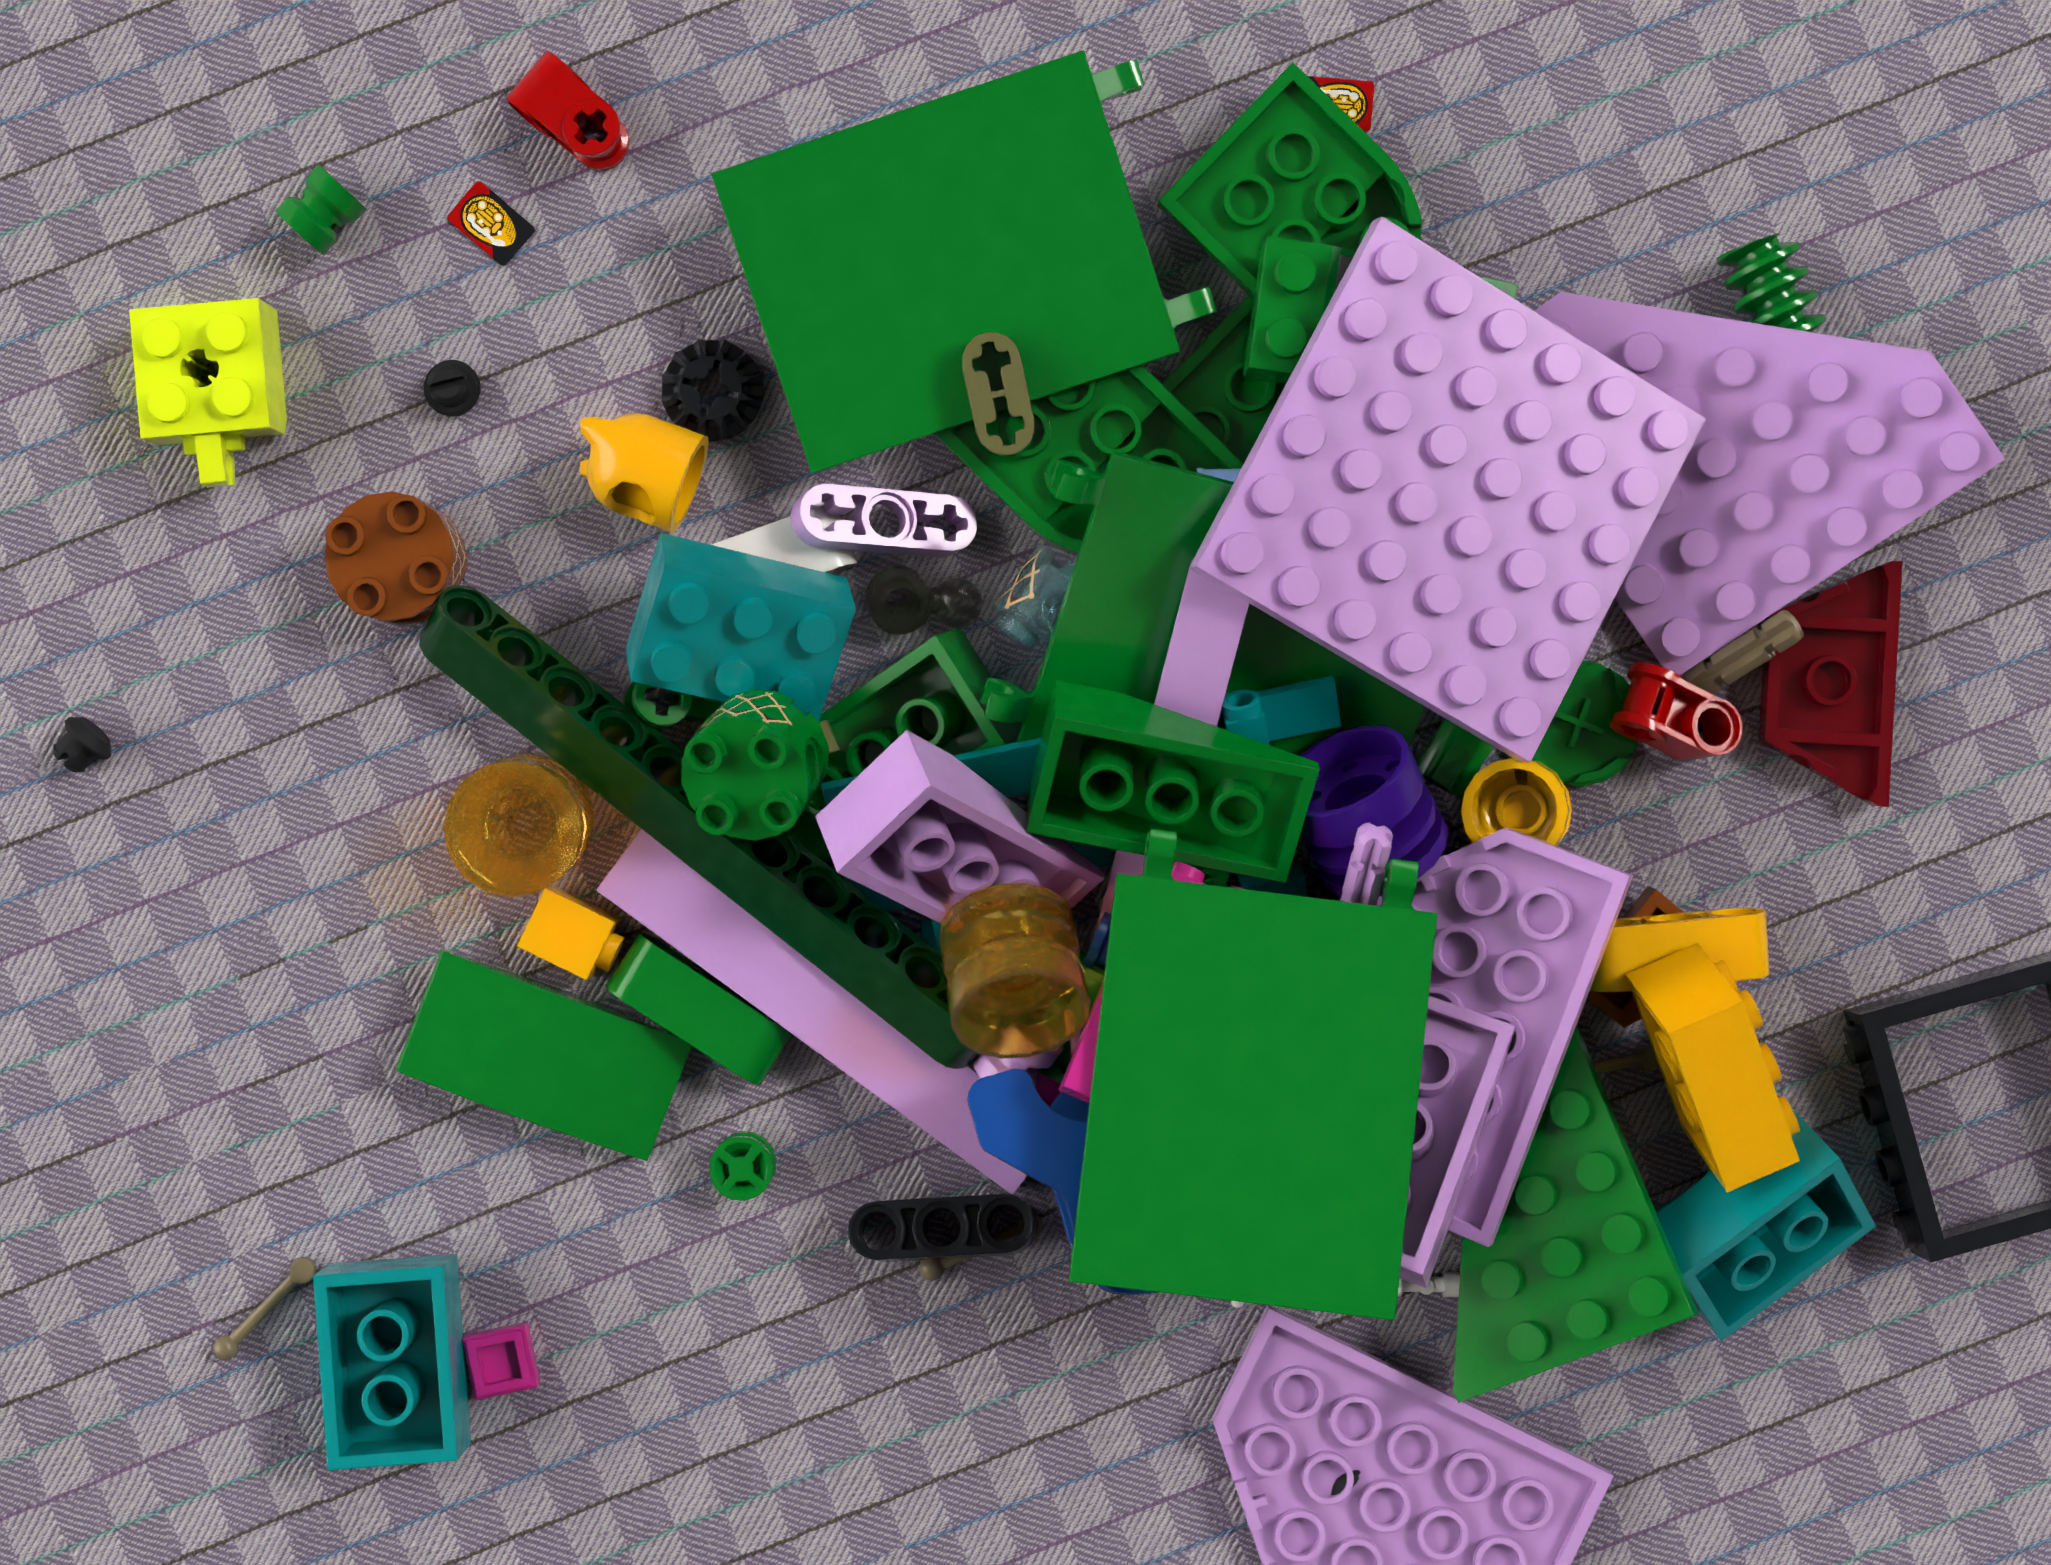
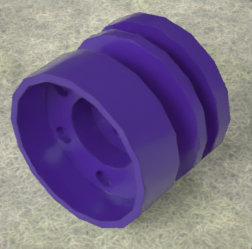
M1360 726L1337 732L1312 745L1300 755L1301 757L1318 762L1320 767L1300 837L1303 841H1306L1305 847L1328 891L1342 897V889L1351 853L1354 849L1357 829L1364 823L1370 822L1376 827L1386 826L1391 830L1393 839L1388 862H1390V859L1418 862L1417 880L1436 864L1447 847L1448 828L1437 809L1434 798L1426 785L1423 784L1424 777L1400 732L1385 726ZM1382 886L1379 896H1382Z

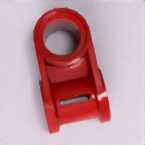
M546 50L505 98L507 103L539 132L548 138H553L583 165L592 170L605 171L615 168L624 160L629 151L630 139L627 129L619 120L614 109L592 91L569 66L550 51ZM593 127L600 132L605 130L608 135L600 143L593 138L588 140L585 134L587 130Z
M1643 662L1633 663L1629 666L1627 678L1631 683L1621 712L1614 713L1610 721V727L1615 732L1631 740L1645 743L1671 756L1675 760L1683 762L1727 754L1736 748L1742 736L1743 726L1740 714L1730 702L1685 681L1677 673L1662 666ZM1698 720L1703 727V740L1698 734Z

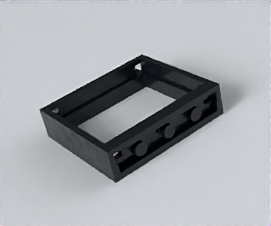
M2051 951L1843 1010L1848 1026L1843 1028L1847 1044H1844L1843 1047L1849 1061L1853 1065H1859L1865 1088L1858 1090L1860 1107L1867 1123L1870 1126L1876 1125L1882 1149L1877 1150L1875 1153L1877 1167L1884 1184L1888 1188L1893 1187L1900 1210L1893 1212L1894 1227L1900 1230L1905 1249L1910 1248L1913 1254L1930 1263L2051 1229V1200L1947 1230H1941L1885 1028L2045 983L2051 1003Z

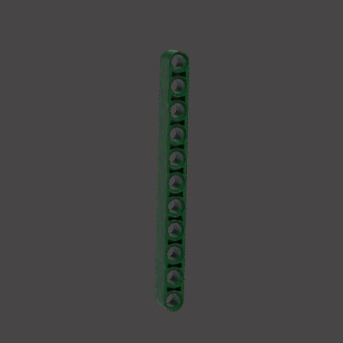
M464 585L451 586L442 592L420 636L419 643L423 655L433 665L935 1061L953 1069L965 1068L974 1061L998 1031L1003 1021V1010L998 1000L989 991L786 831L780 835L757 841L731 838L725 834L712 835L704 831L696 820V812L690 806L681 783L683 750L641 719V717L485 594L475 588Z

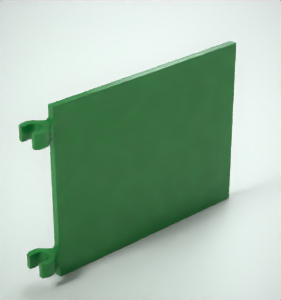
M1082 50L711 173L812 474L973 421L962 371V356L966 345L974 337L982 333L998 332L1009 337L1016 344L1021 356L1030 401L1178 353L1180 348L1174 332L1175 327L1217 312L1209 287L1171 300L1163 297L1108 127L1102 102L1142 90L1141 86L1145 85L1137 59L1113 66L1099 73H1093L1090 70L1085 52ZM993 343L984 344L981 346V357L972 360L973 369L975 372L985 371L987 373L991 392L1003 390L1000 369L1010 364V358L1007 353H996ZM1005 397L993 399L996 413L1007 409Z
M1112 451L1107 468L1103 473H1096L1070 461L1057 460L1049 484L1050 487L1056 488L1055 498L1078 505L1094 504L1034 689L1026 691L1008 681L987 678L980 698V704L986 705L984 716L1002 723L1023 722L1017 739L1018 742L1041 738L1056 680L1120 692L1154 704L1191 560L1200 548L1234 482ZM1249 604L1225 695L1237 690H1253L1256 692L1327 676H1333L1336 685L1341 720L1340 727L1269 741L1270 746L1300 756L1312 745L1337 732L1360 726H1385L1400 732L1410 747L1425 706Z
M1150 828V831L1146 833L1142 875L1134 876L1117 873L1115 877L1068 1281L1395 1320L1437 913L1417 911L1412 907L1418 877V862L1390 859V862L1385 866L1386 871L1382 882V904L1380 906L1183 882L1172 878L1177 832Z

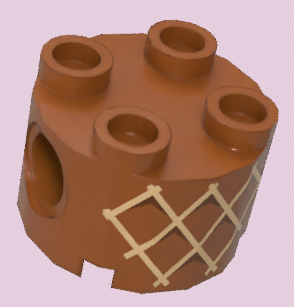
M393 491L366 495L346 507L339 517L332 520L325 534L326 547L324 556L327 577L339 598L360 615L399 625L425 622L429 619L442 592L451 586L460 585L461 580L464 581L468 566L465 543L453 521L429 503L411 495Z

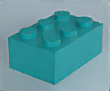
M660 533L626 645L630 681L720 702H725L734 694L753 689L781 692L795 700L792 704L793 706L799 708L805 715L810 711L819 722L856 611L848 580L846 577Z
M1795 1111L1793 1112L1799 1123L1800 1132L1792 1135V1139L1800 1162L1728 1193L1710 1169L1704 1178L1673 1201L1664 1203L1656 1210L1696 1305L1698 1314L1721 1341L1876 1227L1841 1159Z
M457 1254L330 1263L314 1274L313 1285L327 1471L458 1461L471 1445L465 1352L462 1340L463 1325Z

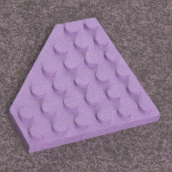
M1560 292L1535 310L1539 315L1706 418L1615 596L1616 601L1662 667L1678 675L1688 671L2005 460L2003 454L1930 351Z
M1503 828L1464 848L1441 856L1436 864L1417 880L1412 901V907L1417 911L1437 913L1429 996L1515 1025V1031L1448 1229L1486 1247L1494 1243L1633 875L1510 828ZM1379 896L1376 906L1382 904V896Z
M1266 1305L1212 1416L1216 1433L1262 1565H1571L1614 1477L1609 1470L1466 1400L1458 1403L1455 1395L1270 1305ZM1359 1470L1361 1472L1358 1476L1359 1480L1353 1487V1471ZM1346 1473L1347 1479L1343 1491L1337 1495H1331L1336 1479Z

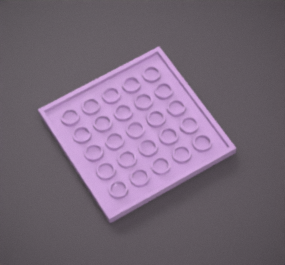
M1381 216L1373 220L1189 568L1517 761L1531 762L1706 418Z

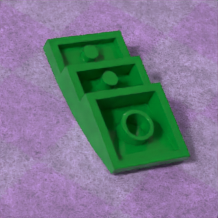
M441 949L395 1069L397 1072L520 1119L648 1161L692 1046L670 1031L631 1019L623 1012L566 994L558 987Z

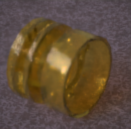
M527 752L504 756L465 778L448 802L443 829L448 854L462 876L485 892L512 898L539 893L560 880L567 872L574 868L590 846L595 816L591 795L582 781L553 758ZM513 808L519 812L525 811L528 808L535 810L538 817L534 819L532 825L538 832L537 834L531 829L521 834L515 830L513 824L517 821L518 815Z
M1027 883L994 885L972 892L954 904L941 921L939 944L943 956V972L948 980L947 999L951 1027L960 1043L978 1054L1002 1059L1035 1056L1054 1050L1074 1038L1088 1021L1090 997L1085 970L1079 960L1080 944L1076 936L1075 917L1068 902L1052 890Z

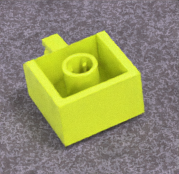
M259 298L129 309L140 439L155 445L183 443L185 455L197 456L200 484L207 486V488L236 485L234 451L245 450V438L283 435L286 430L287 414L277 310ZM213 362L219 366L218 375L216 378L209 375L208 378L212 383L207 385L201 382V374L203 369L208 370L206 365Z

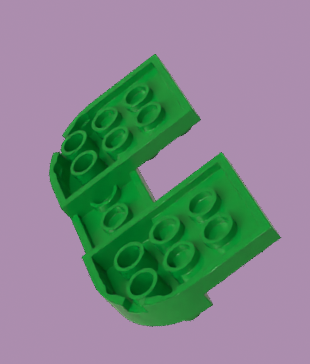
M1293 62L1157 203V206L1248 294L1228 317L1162 384L1143 365H1139L1030 401L1034 416V434L1030 443L1022 451L1013 455H997L989 452L978 439L974 421L934 433L963 464L1026 524L1028 529L1057 549L1078 556L1094 504L1078 505L1055 498L1056 488L1050 487L1049 484L1057 460L1070 461L1096 473H1103L1107 468L1112 451L1193 472H1197V468H1242L1286 385L1243 378L1260 250L1267 236L1357 250L1372 221L1382 216L1422 241L1421 226L1423 223L1420 209L1406 177L1397 164ZM1007 409L997 412L996 420L986 424L988 435L1000 436L1003 445L1014 444V433L1024 429L1021 416L1010 417Z

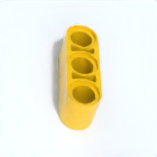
M1727 908L1619 918L1616 920L1590 991H1631L1625 974L1696 943L1701 946L1713 963L1723 960L1730 969L1735 981L1767 977L1770 973L1766 910L1760 908Z

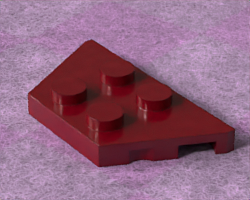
M1890 561L1786 605L1765 619L1766 621L1780 611L1788 610L1800 624L1804 635L1801 640L1785 651L1779 653L1775 650V656L1763 664L1758 741L1871 806L1889 807L1903 561Z

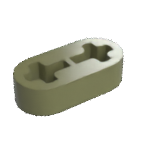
M985 332L974 337L966 345L962 356V371L975 431L980 443L989 452L997 455H1013L1022 451L1030 443L1034 434V416L1021 356L1016 344L1009 337L998 332ZM993 343L996 353H1007L1010 358V364L1000 369L1003 390L991 392L987 373L985 371L975 372L973 369L972 360L981 357V346L984 344ZM1005 397L1010 417L1021 416L1024 429L1014 433V444L1003 445L1000 436H989L986 431V424L996 420L993 402L995 398Z

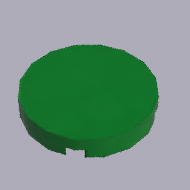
M1582 660L1532 760L1539 761L1555 771L1565 785L1577 787L1607 781L1624 769L1634 755L1633 752L1638 742L1615 732L1610 727V721L1614 713L1621 712L1630 685L1625 678L1601 664Z

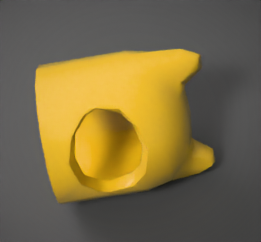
M628 412L612 420L599 417L583 418L580 421V433L591 444L589 459L580 462V475L588 480L596 501L609 510L637 519L669 533H675L681 526L697 491L707 458L708 436L647 414Z
M1514 758L1492 762L1476 773L1464 791L1461 807L1464 829L1473 843L1503 828H1510L1559 846L1569 829L1572 812L1569 791L1555 771L1539 761L1519 762Z

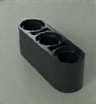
M995 1194L870 1202L858 1208L849 1221L848 1236L850 1244L857 1253L867 1259L880 1262L1005 1256L1021 1253L1031 1246L1037 1234L1038 1223L1036 1215L1030 1206L1015 1195ZM1002 1208H1016L1024 1216L1025 1227L1023 1233L1013 1242H998L993 1237L990 1229L992 1217ZM952 1211L959 1218L961 1225L960 1234L950 1245L936 1246L928 1238V1222L937 1212ZM876 1215H889L895 1222V1239L887 1248L873 1250L865 1242V1226Z

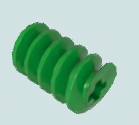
M1778 233L1737 247L1716 258L1720 266H1739V269L1727 278L1724 283L1728 290H1747L1748 293L1733 305V309L1736 314H1755L1756 318L1751 323L1813 332L1826 321L1824 314H1804L1803 308L1818 296L1816 290H1796L1794 286L1809 273L1808 266H1787L1786 260L1801 248L1799 242H1779L1777 236L1780 234Z

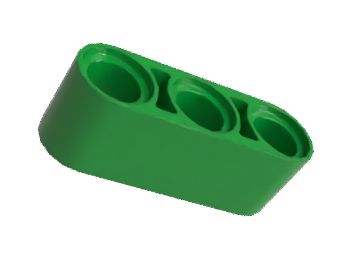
M643 932L638 933L605 984V987L620 1000L728 1070L757 1086H761L793 1036L792 1033L710 973Z

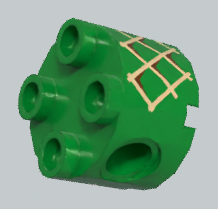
M753 689L732 695L707 718L687 743L682 757L681 768L683 789L690 806L696 812V820L704 831L712 835L725 834L731 838L757 841L780 835L795 825L814 797L828 771L829 746L821 724L810 711L805 715L799 708L792 705L795 701L794 699L781 692Z

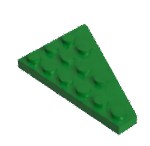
M1577 1025L1494 1243L1486 1247L1462 1236L1453 1391L1458 1403L1677 1323L1698 1313Z

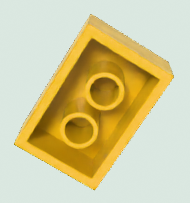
M1696 943L1625 974L1681 1127L1725 1191L1728 1193L1800 1162L1792 1139V1135L1800 1132L1799 1123L1787 1099L1784 1096H1777L1773 1083L1782 1080L1779 1066L1767 1044L1763 1043L1760 1045L1755 1033V1029L1763 1026L1761 1014L1749 991L1745 989L1739 992L1734 977L1723 960L1713 963L1701 946Z

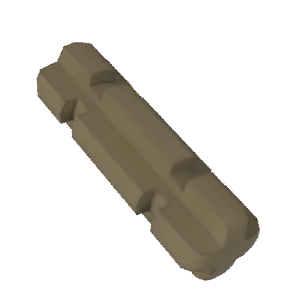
M1782 610L1761 624L1762 629L1758 627L1751 629L1710 656L1711 661L1704 659L1683 674V679L1711 694H1715L1725 687L1724 682L1730 685L1775 656V650L1781 653L1801 640L1804 634L1800 624L1788 610Z

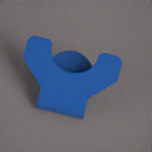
M1011 1069L980 1078L971 1086L967 1096L968 1107L980 1146L988 1154L1053 1189L1064 1229L1072 1249L1089 1103L1061 1092L1049 1107L1038 1094L1031 1076L1022 1069Z

